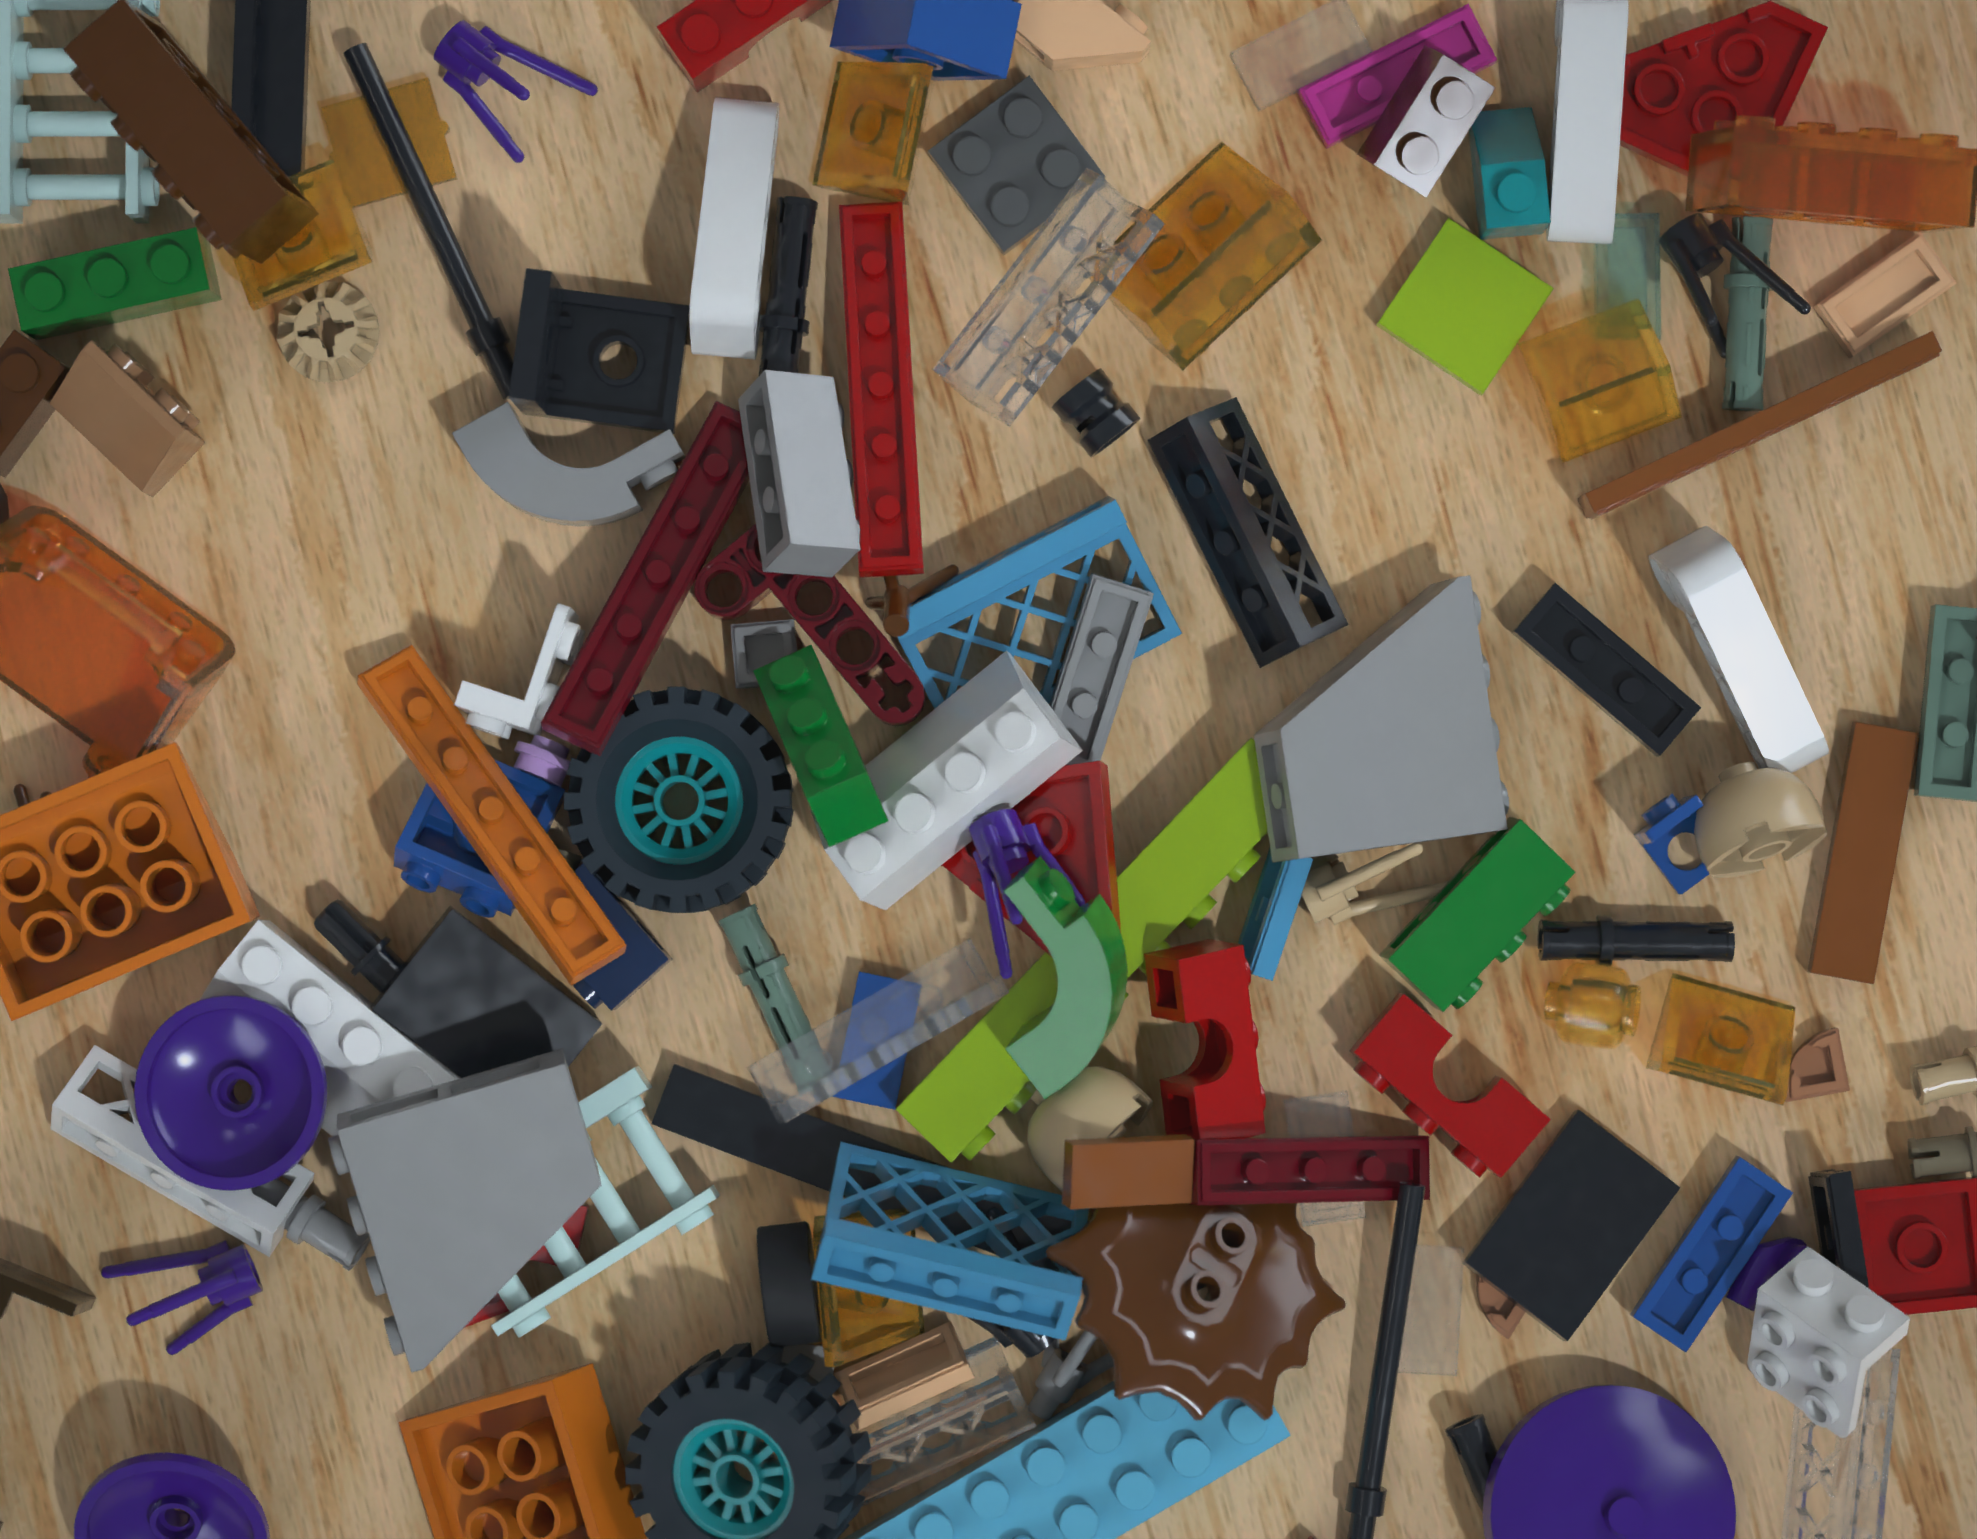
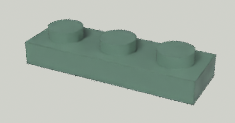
M1937 604L1932 605L1930 608L1914 796L1977 802V639L1975 638L1977 636V608Z

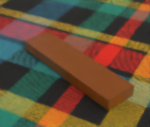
M1852 722L1808 973L1874 984L1919 733L1862 722Z

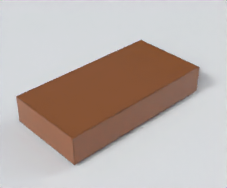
M1186 1134L1065 1140L1062 1204L1069 1209L1192 1203L1194 1139Z

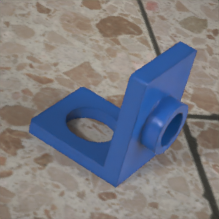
M1673 793L1669 794L1641 815L1647 825L1633 834L1678 895L1685 893L1709 875L1705 864L1702 862L1692 870H1681L1675 867L1668 857V846L1673 837L1685 832L1694 834L1697 810L1704 805L1697 794L1686 796L1679 801Z

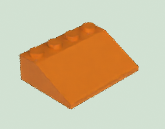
M177 742L0 815V996L11 1021L260 917L238 862Z
M593 1363L537 1378L399 1422L434 1539H647L644 1534L645 1531L640 1516L635 1517L630 1504L634 1495L630 1484H626L625 1466Z

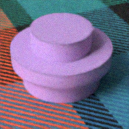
M534 735L531 744L518 741L514 751L519 756L514 768L561 787L570 765V761L566 760L570 749L540 735Z

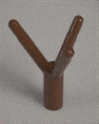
M953 564L949 565L909 589L899 584L897 576H883L886 585L884 596L869 597L866 600V606L869 609L884 610L883 628L885 632L893 637L902 636L909 629L910 604L957 576L959 568Z

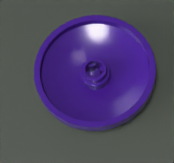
M1615 1385L1586 1386L1558 1394L1541 1403L1522 1418L1507 1435L1494 1458L1486 1481L1483 1498L1485 1539H1734L1736 1529L1735 1496L1730 1475L1717 1446L1703 1427L1685 1410L1666 1398L1643 1389Z

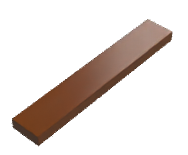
M1931 331L1589 491L1577 498L1586 519L1590 517L1592 520L1939 357L1942 349L1934 332Z

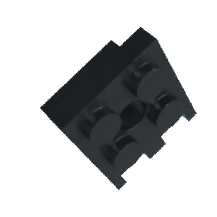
M526 268L509 399L523 415L661 433L670 429L675 434L689 330L690 306L567 290L562 288L552 271ZM614 345L629 346L637 355V366L634 372L624 379H612L605 375L601 367V359L605 351Z

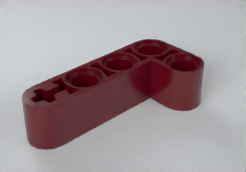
M756 524L707 563L698 573L694 585L695 596L704 611L713 618L723 621L735 620L745 615L772 592L876 718L884 724L904 726L916 720L922 712L925 704V693L919 677L835 576L822 577L763 572L762 562L758 560L756 553L759 542ZM725 573L737 576L741 580L743 588L740 599L730 607L713 605L708 599L707 592L712 579ZM818 581L825 583L832 590L833 600L831 606L820 615L811 616L803 613L797 606V596L800 589L809 582ZM854 630L866 632L874 643L871 657L866 662L858 665L845 663L840 659L837 650L842 636ZM885 656H888L894 662L893 666L883 669L891 682L897 687L907 682L913 688L907 695L911 707L903 713L895 706L887 711L881 708L879 704L884 701L886 696L874 678H872L867 688H863L857 681L859 678L874 672Z

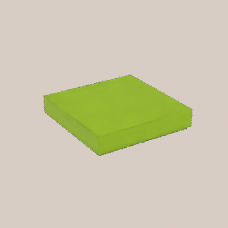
M1448 218L1376 326L1481 396L1554 288Z

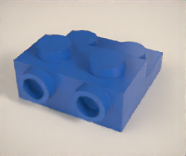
M495 760L545 832L548 833L564 800L565 789ZM426 783L395 846L394 867L402 870L401 878L408 885L423 892L433 893L439 885L461 895V905L476 915L492 918L498 910L511 916L515 906Z

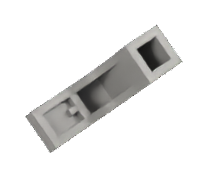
M508 402L452 432L473 470L503 500L532 517L568 526H597L613 523L643 511L631 488L641 482L645 490H650L663 484L676 475L678 468L675 464L686 457L669 429L606 464L591 468L564 466L550 460L537 450L516 411Z

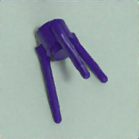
M465 20L459 21L439 43L434 53V60L448 70L443 81L461 95L515 163H521L524 160L523 152L470 85V82H473L479 87L491 78L520 100L525 101L530 97V92L527 88L499 67L501 56L496 51L589 96L597 94L598 88L595 84L502 39L487 26L478 31Z
M1001 809L988 813L974 821L969 827V833L976 848V851L973 852V857L981 876L1000 975L1003 979H1009L1013 971L997 883L1011 923L1015 925L1022 922V914L1004 890L1012 881L1010 874L1028 864L1029 859L1026 853L1032 851L1036 858L1041 856L1050 869H1056L1066 877L1073 888L1074 900L1079 907L1085 904V900L1043 843L1036 824L1031 823L1022 826L1019 816L1014 809Z
M226 1240L205 1249L124 1262L122 1264L105 1266L101 1270L102 1277L109 1279L208 1263V1266L198 1270L201 1283L154 1302L145 1308L129 1314L126 1318L128 1325L136 1326L207 1296L211 1305L223 1301L222 1305L167 1345L166 1351L170 1355L177 1354L232 1314L253 1306L250 1296L263 1291L257 1269L246 1246L242 1244L230 1249Z

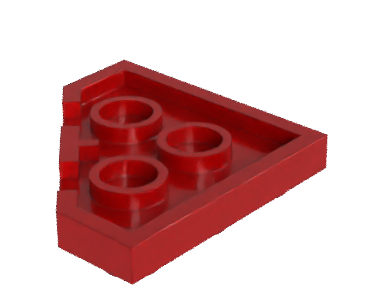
M1768 1L1746 9L1743 13L1712 24L1710 22L1666 38L1655 45L1626 54L1620 146L1746 203L1750 199L1828 27L1773 1Z
M1099 760L1063 766L1011 809L1017 812L1022 826L1031 823L1036 824L1043 843L1072 880L1074 886L1084 898L1085 903L1098 894L1103 897L1121 932L1108 765ZM971 841L941 866L949 870L966 884L972 892L985 901L980 872L973 857V852L976 851L973 841ZM1032 851L1026 853L1029 859L1028 864L1037 859ZM1020 870L1010 874L1012 880ZM997 883L1003 917L1010 921ZM1022 915V922L1015 926L1052 957L1044 942Z

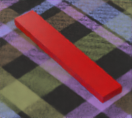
M902 201L839 205L856 519L859 521L860 550L858 551L859 577L924 574Z

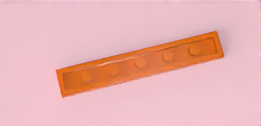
M410 645L358 675L357 685L570 985L576 984L623 955L626 951V943L470 725L466 724L465 718L415 648Z

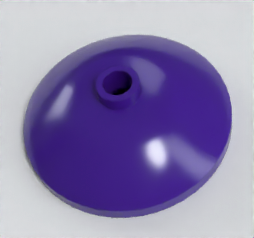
M219 996L200 1000L184 1007L168 1018L157 1029L145 1047L139 1061L135 1079L134 1100L142 1133L150 1148L165 1166L178 1176L196 1185L215 1190L235 1191L261 1186L274 1181L291 1170L306 1155L316 1140L323 1124L327 1105V1080L322 1059L313 1040L305 1029L288 1013L275 1005L252 997ZM241 1079L247 1081L252 1088L251 1098L245 1104L239 1102L234 1095L235 1084Z
M178 1453L143 1454L128 1458L109 1467L87 1488L78 1507L74 1523V1539H270L269 1525L261 1504L252 1491L239 1478L210 1461Z

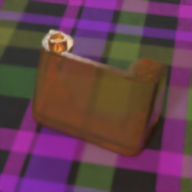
M43 506L27 507L0 524V681L90 745L82 759L83 768L88 774V778L172 744L220 679L236 653L235 645L230 637L201 614L55 510Z

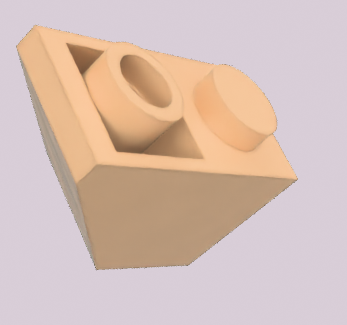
M1101 0L1018 1L1022 5L1014 41L1051 71L1141 63L1149 53L1151 41L1144 36L1148 27L1138 16L1122 5H1118L1115 10H1112Z

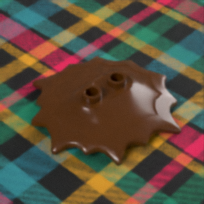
M1188 1203L1093 1208L1091 1219L1080 1231L1065 1240L1048 1246L1045 1253L1050 1260L1066 1268L1074 1276L1083 1278L1082 1289L1085 1297L1075 1322L1077 1327L1090 1332L1102 1340L1114 1361V1396L1120 1400L1139 1394L1158 1392L1176 1400L1194 1420H1202L1214 1406L1225 1399H1238L1251 1408L1262 1420H1268L1272 1416L1274 1392L1278 1376L1288 1369H1301L1305 1367L1308 1361L1310 1338L1316 1326L1326 1317L1344 1310L1346 1306L1344 1299L1336 1294L1323 1280L1317 1268L1315 1242L1313 1237L1307 1234L1297 1221V1203L1188 1205ZM1207 1287L1209 1290L1203 1300L1197 1291Z

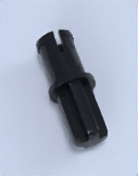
M337 899L330 903L314 921L315 928L354 966L351 973L356 976L360 972L380 993L405 963L387 945L391 941L388 936L381 940L341 900Z

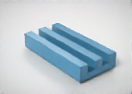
M1269 848L1238 944L1244 945V953L1249 963L1251 974L1273 981L1313 862L1312 858L1272 863L1271 850Z

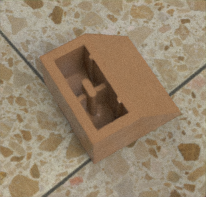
M90 340L79 353L49 404L143 493L154 497L205 444L193 431L200 420L177 398L169 395L163 388L154 394L147 387L154 379V376L127 351L124 352L116 344L107 351Z

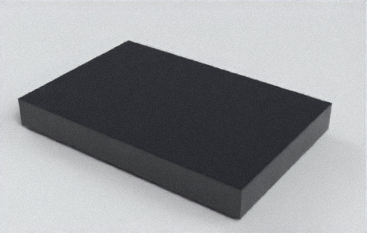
M452 906L448 907L370 1005L372 1011L461 1078L562 1048L569 1067L602 1025L598 1018Z
M1576 1110L1462 1264L1562 1341H1568L1679 1191L1680 1187L1583 1112Z

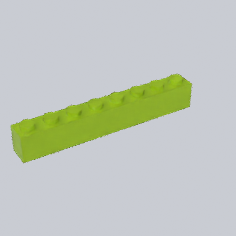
M1252 737L1117 876L1121 935L1127 958V979L1137 968L1147 976L1144 954L1171 948L1165 939L1181 922L1191 930L1216 905L1217 901L1209 893L1227 875L1236 883L1260 859L1261 855L1253 847L1265 836L1268 830L1255 740ZM1046 952L895 1109L950 1163L960 1153L969 1161L973 1159L996 1134L988 1124L998 1113L1006 1107L1014 1115L1037 1090L1005 1048L1022 1025L1055 1002L1058 990L1057 970L1053 958Z

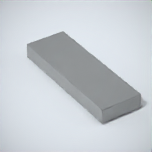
M1094 573L1090 575L1049 706L1083 750L1066 765L1101 760L1154 595L1151 591Z

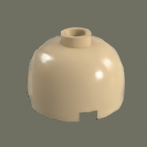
M1744 762L1731 766L1719 774L1721 783L1708 791L1702 799L1704 805L1697 810L1694 829L1697 849L1702 863L1705 864L1709 875L1714 878H1731L1764 870L1762 860L1782 853L1783 859L1786 862L1815 847L1827 836L1822 810L1811 789L1798 777L1777 768L1757 769L1754 762Z
M1102 1066L1085 1067L1076 1078L1046 1099L1036 1090L1031 1099L1038 1107L1028 1122V1145L1033 1160L1044 1175L1063 1192L1065 1140L1123 1137L1127 1130L1123 1126L1124 1123L1130 1118L1139 1126L1152 1108L1153 1100L1119 1071Z

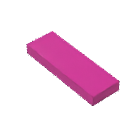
M1469 4L1298 90V95L1326 149L1377 123L1425 45L1444 54L1474 74L1496 63L1497 58Z

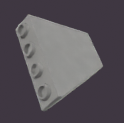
M1470 575L1429 585L1254 734L1272 863L1508 829L1506 814L1509 809V797L1504 783L1500 780L1496 753L1499 748L1500 736L1498 726L1491 717L1487 692L1490 684V668L1487 659L1481 651L1478 631L1481 619V606L1477 595L1472 590Z
M563 1048L337 1114L338 1135L328 1138L338 1175L350 1172L357 1194L347 1198L356 1234L359 1236L369 1233L375 1256L365 1259L374 1293L376 1296L387 1293L394 1316L384 1318L394 1356L406 1353L411 1373L424 1369L601 1186L598 1166Z

